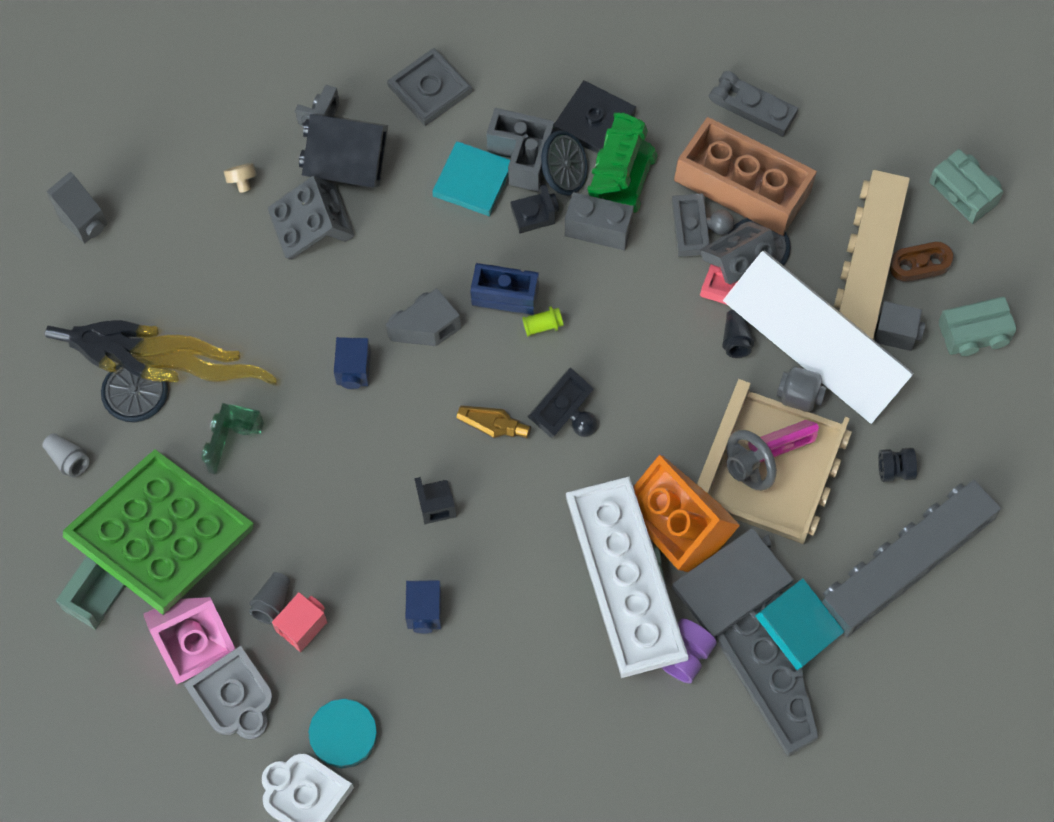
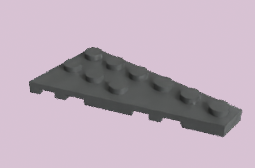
M768 534L762 537L761 539L771 550V542ZM781 591L715 639L788 757L818 739V733L803 681L802 668L795 669L755 617L756 614L782 594Z

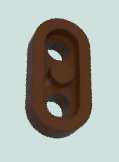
M930 242L902 248L893 254L890 272L897 280L903 282L942 275L950 269L953 261V252L948 245L942 242ZM931 259H938L940 264L932 263ZM907 265L910 270H903L900 266Z

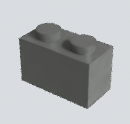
M573 192L565 216V236L625 251L633 224L634 206Z

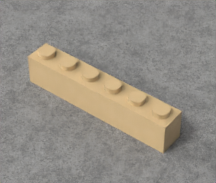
M877 170L872 171L870 181H863L860 198L865 199L863 208L857 207L853 225L859 226L857 235L851 233L847 252L853 254L851 262L844 261L840 278L846 280L845 288H838L834 307L840 308L839 312L872 339L875 333L910 180L908 177Z

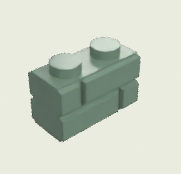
M960 149L934 168L929 181L972 224L996 207L1004 192L996 177L985 174L980 169L977 159L970 154L966 155Z
M1004 296L943 310L939 319V327L945 338V344L950 355L960 353L961 356H969L978 352L979 348L991 346L992 349L1005 347L1010 343L1016 332V325Z

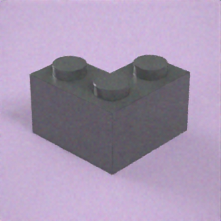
M495 108L487 130L488 152L511 157L508 166L509 185L539 192L544 176L541 164L542 148L548 136L555 132L554 121Z

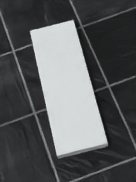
M765 250L758 255L723 300L804 369L819 373L822 384L871 424L914 374Z
M630 476L567 492L566 500L621 678L688 661V654Z

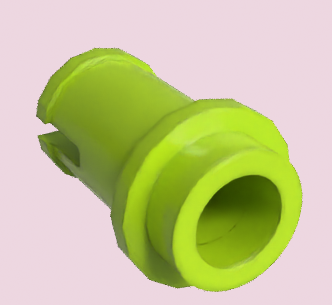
M552 306L549 307L548 311L522 317L527 337L550 329L558 331V327L564 326L559 308L553 309Z

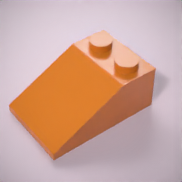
M659 455L633 486L649 538L680 571L690 572L716 554L740 526L720 503L662 455Z

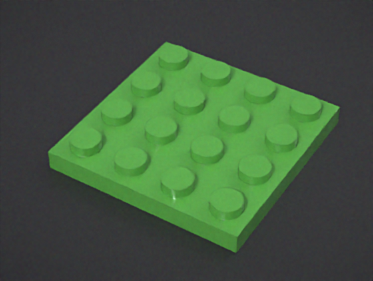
M154 449L63 530V538L164 615L253 530L254 523Z

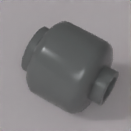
M793 367L789 373L783 372L777 396L781 397V403L785 406L811 412L815 404L821 406L826 387L821 386L822 379L819 373Z

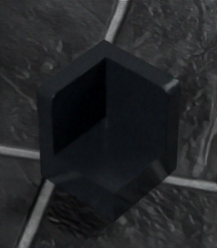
M421 477L414 478L424 525L456 518L453 496L447 480L422 485Z

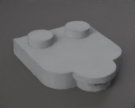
M241 646L184 683V686L217 733L231 735L237 732L242 738L255 739L265 732L268 724L265 712L272 704V693Z

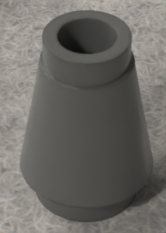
M273 572L271 577L250 601L251 608L249 613L260 622L272 624V621L282 611L288 586L291 582L290 579L282 573Z

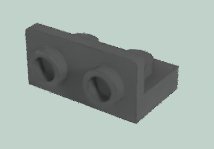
M748 222L700 249L703 261L720 267L724 281L728 284L738 281L762 251L765 250L774 259H777L779 256L771 229L752 222Z

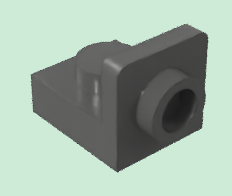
M326 84L321 95H316L312 108L298 104L295 109L298 124L304 128L305 120L310 119V114L314 113L334 116L340 104L337 88Z

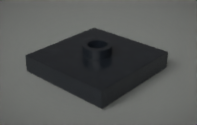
M583 80L556 120L555 132L561 130L573 134L582 146L598 154L599 150L604 148L607 129H611L613 125L614 113H625L633 117L636 112V106Z

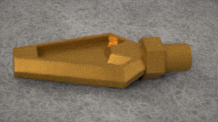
M461 405L457 412L456 418L493 438L503 435L511 437L517 435L528 438L530 435L531 426L520 423V420L511 419L504 409Z

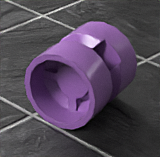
M680 619L677 624L688 654V661L661 668L682 682L692 683L702 668L700 659H707L717 641L707 630L687 619Z

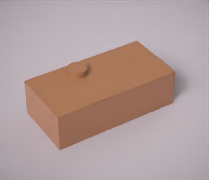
M707 117L678 158L674 181L699 194L703 193V196L783 236L810 195L817 171Z

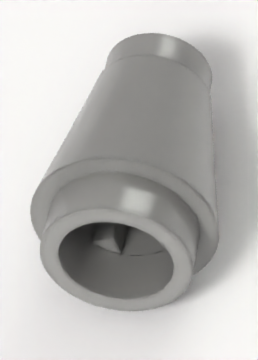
M56 433L50 434L44 440L43 448L63 475L77 477L87 469L89 457L85 449Z

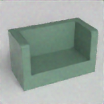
M86 556L56 599V602L64 612L96 630L125 585Z

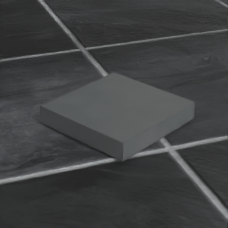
M435 48L387 80L388 87L424 126L472 93V87Z

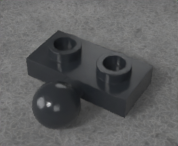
M570 367L527 417L551 438L557 434L568 419L572 421L573 431L581 437L591 436L597 429V419L592 413L587 411L580 412L578 408L594 388Z

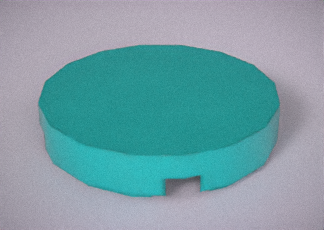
M348 699L333 700L320 707L312 717L308 730L310 745L316 756L324 763L341 769L354 767L366 760L371 754L378 736L376 722L370 711L359 702Z

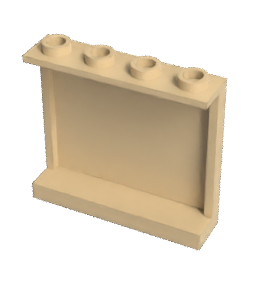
M738 379L697 485L720 503L734 519L804 544L807 534L814 536L820 517L815 516L818 505L825 507L831 490V488L825 486L828 477L835 478L839 469L841 459L836 458L839 448L846 450L852 431L846 429L850 418L845 417L843 423L840 424L809 412L785 406L781 402L750 392L751 383ZM803 420H809L818 424L819 431L815 442L774 457L777 475L774 484L769 489L763 491L752 489L742 481L734 479L727 468V443L729 437L735 431L748 430L761 437ZM738 441V443L741 446H743L746 450H750L748 447L749 441ZM765 461L761 462L759 467L761 480H764L767 475Z

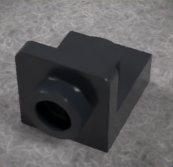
M546 184L540 186V194L510 202L519 234L555 224V212L559 211V206L555 194H549Z

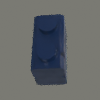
M476 263L470 290L472 306L534 315L539 292V272L527 270L521 272L520 269Z

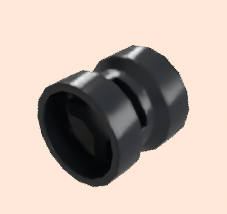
M902 448L899 452H893L891 449L879 450L878 468L882 482H890L895 478L916 480L917 459L914 448Z

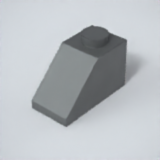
M69 172L46 191L60 221L84 244L91 238L97 237L107 225L101 208L72 172Z

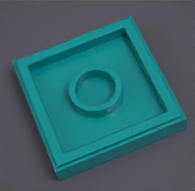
M456 141L432 191L433 197L490 217L509 176L508 166L510 160Z
M803 578L755 615L796 670L803 667L845 632Z

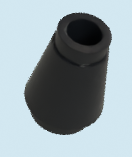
M732 309L726 314L722 347L729 357H746L752 351L754 340L747 320Z

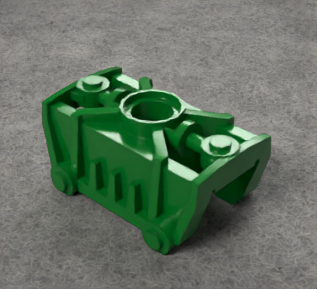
M614 113L613 125L611 129L608 128L606 131L604 148L599 150L596 158V167L592 170L594 177L591 185L587 188L588 195L634 206L633 213H636L641 206L639 197L649 168L656 163L658 155L654 146L644 140L648 130L642 120L625 113Z

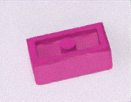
M803 420L760 438L767 444L773 456L776 457L815 442L819 426L815 422ZM748 442L750 450L754 452L758 450L752 443Z

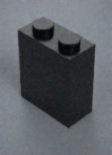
M318 113L310 114V119L305 120L303 137H307L306 148L301 150L299 157V168H303L302 176H316L325 180L373 188L380 186L389 125Z

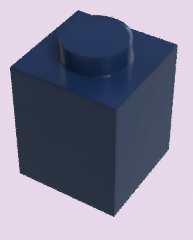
M336 337L334 376L337 385L347 389L369 386L371 348L368 338Z
M440 580L406 581L405 620L407 629H413L415 633L421 634L431 633L433 629H441L442 590Z

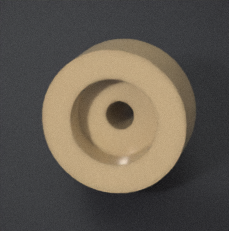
M247 163L224 170V175L227 183H237L239 193L251 190L248 179L256 176V171L253 163Z

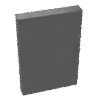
M751 528L672 583V588L700 625L716 638L791 585L794 579L755 530Z

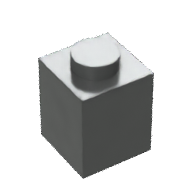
M884 301L874 341L878 344L912 351L915 340H922L925 322L920 321L922 309Z

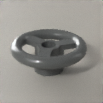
M738 430L732 433L727 443V468L734 479L742 481L752 489L759 491L769 489L774 484L777 475L776 462L771 450L758 435L751 431ZM747 440L758 450L755 452L746 450L738 441ZM764 458L767 475L764 480H761L759 467L760 460Z

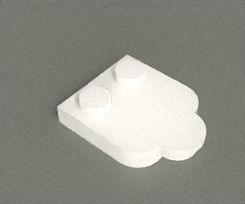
M307 754L294 755L287 762H274L267 766L262 774V784L266 790L263 795L264 808L279 822H330L354 789L352 783Z

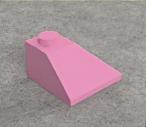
M210 597L180 599L164 615L155 608L143 614L148 629L176 684L199 674L235 650Z

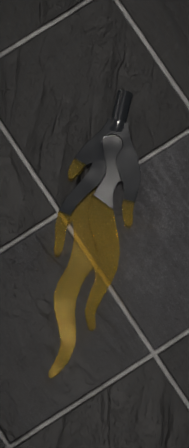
M111 320L86 326H74L72 330L48 325L45 331L46 338L69 342L71 348L79 351L92 364L109 372L117 371L116 364L112 361L114 360L130 373L152 381L178 382L177 372L168 369H158L172 368L191 373L207 381H225L235 378L252 377L272 385L277 384V380L273 375L254 365L214 364L193 356L197 354L221 362H231L240 359L239 351H225L190 336L166 335L155 337L159 334L158 327L139 325L123 320Z

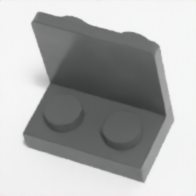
M316 176L310 177L268 207L283 253L287 259H293L325 236L344 242L354 237L336 185Z

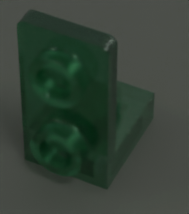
M222 403L220 412L215 413L212 419L211 431L213 435L210 443H205L202 452V461H204L209 473L216 474L230 428L241 435H250L251 433L261 435L264 422L259 410Z

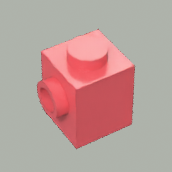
M298 593L272 621L276 633L299 652H302L328 622L323 612L325 607L316 598L310 596L307 599L301 593Z

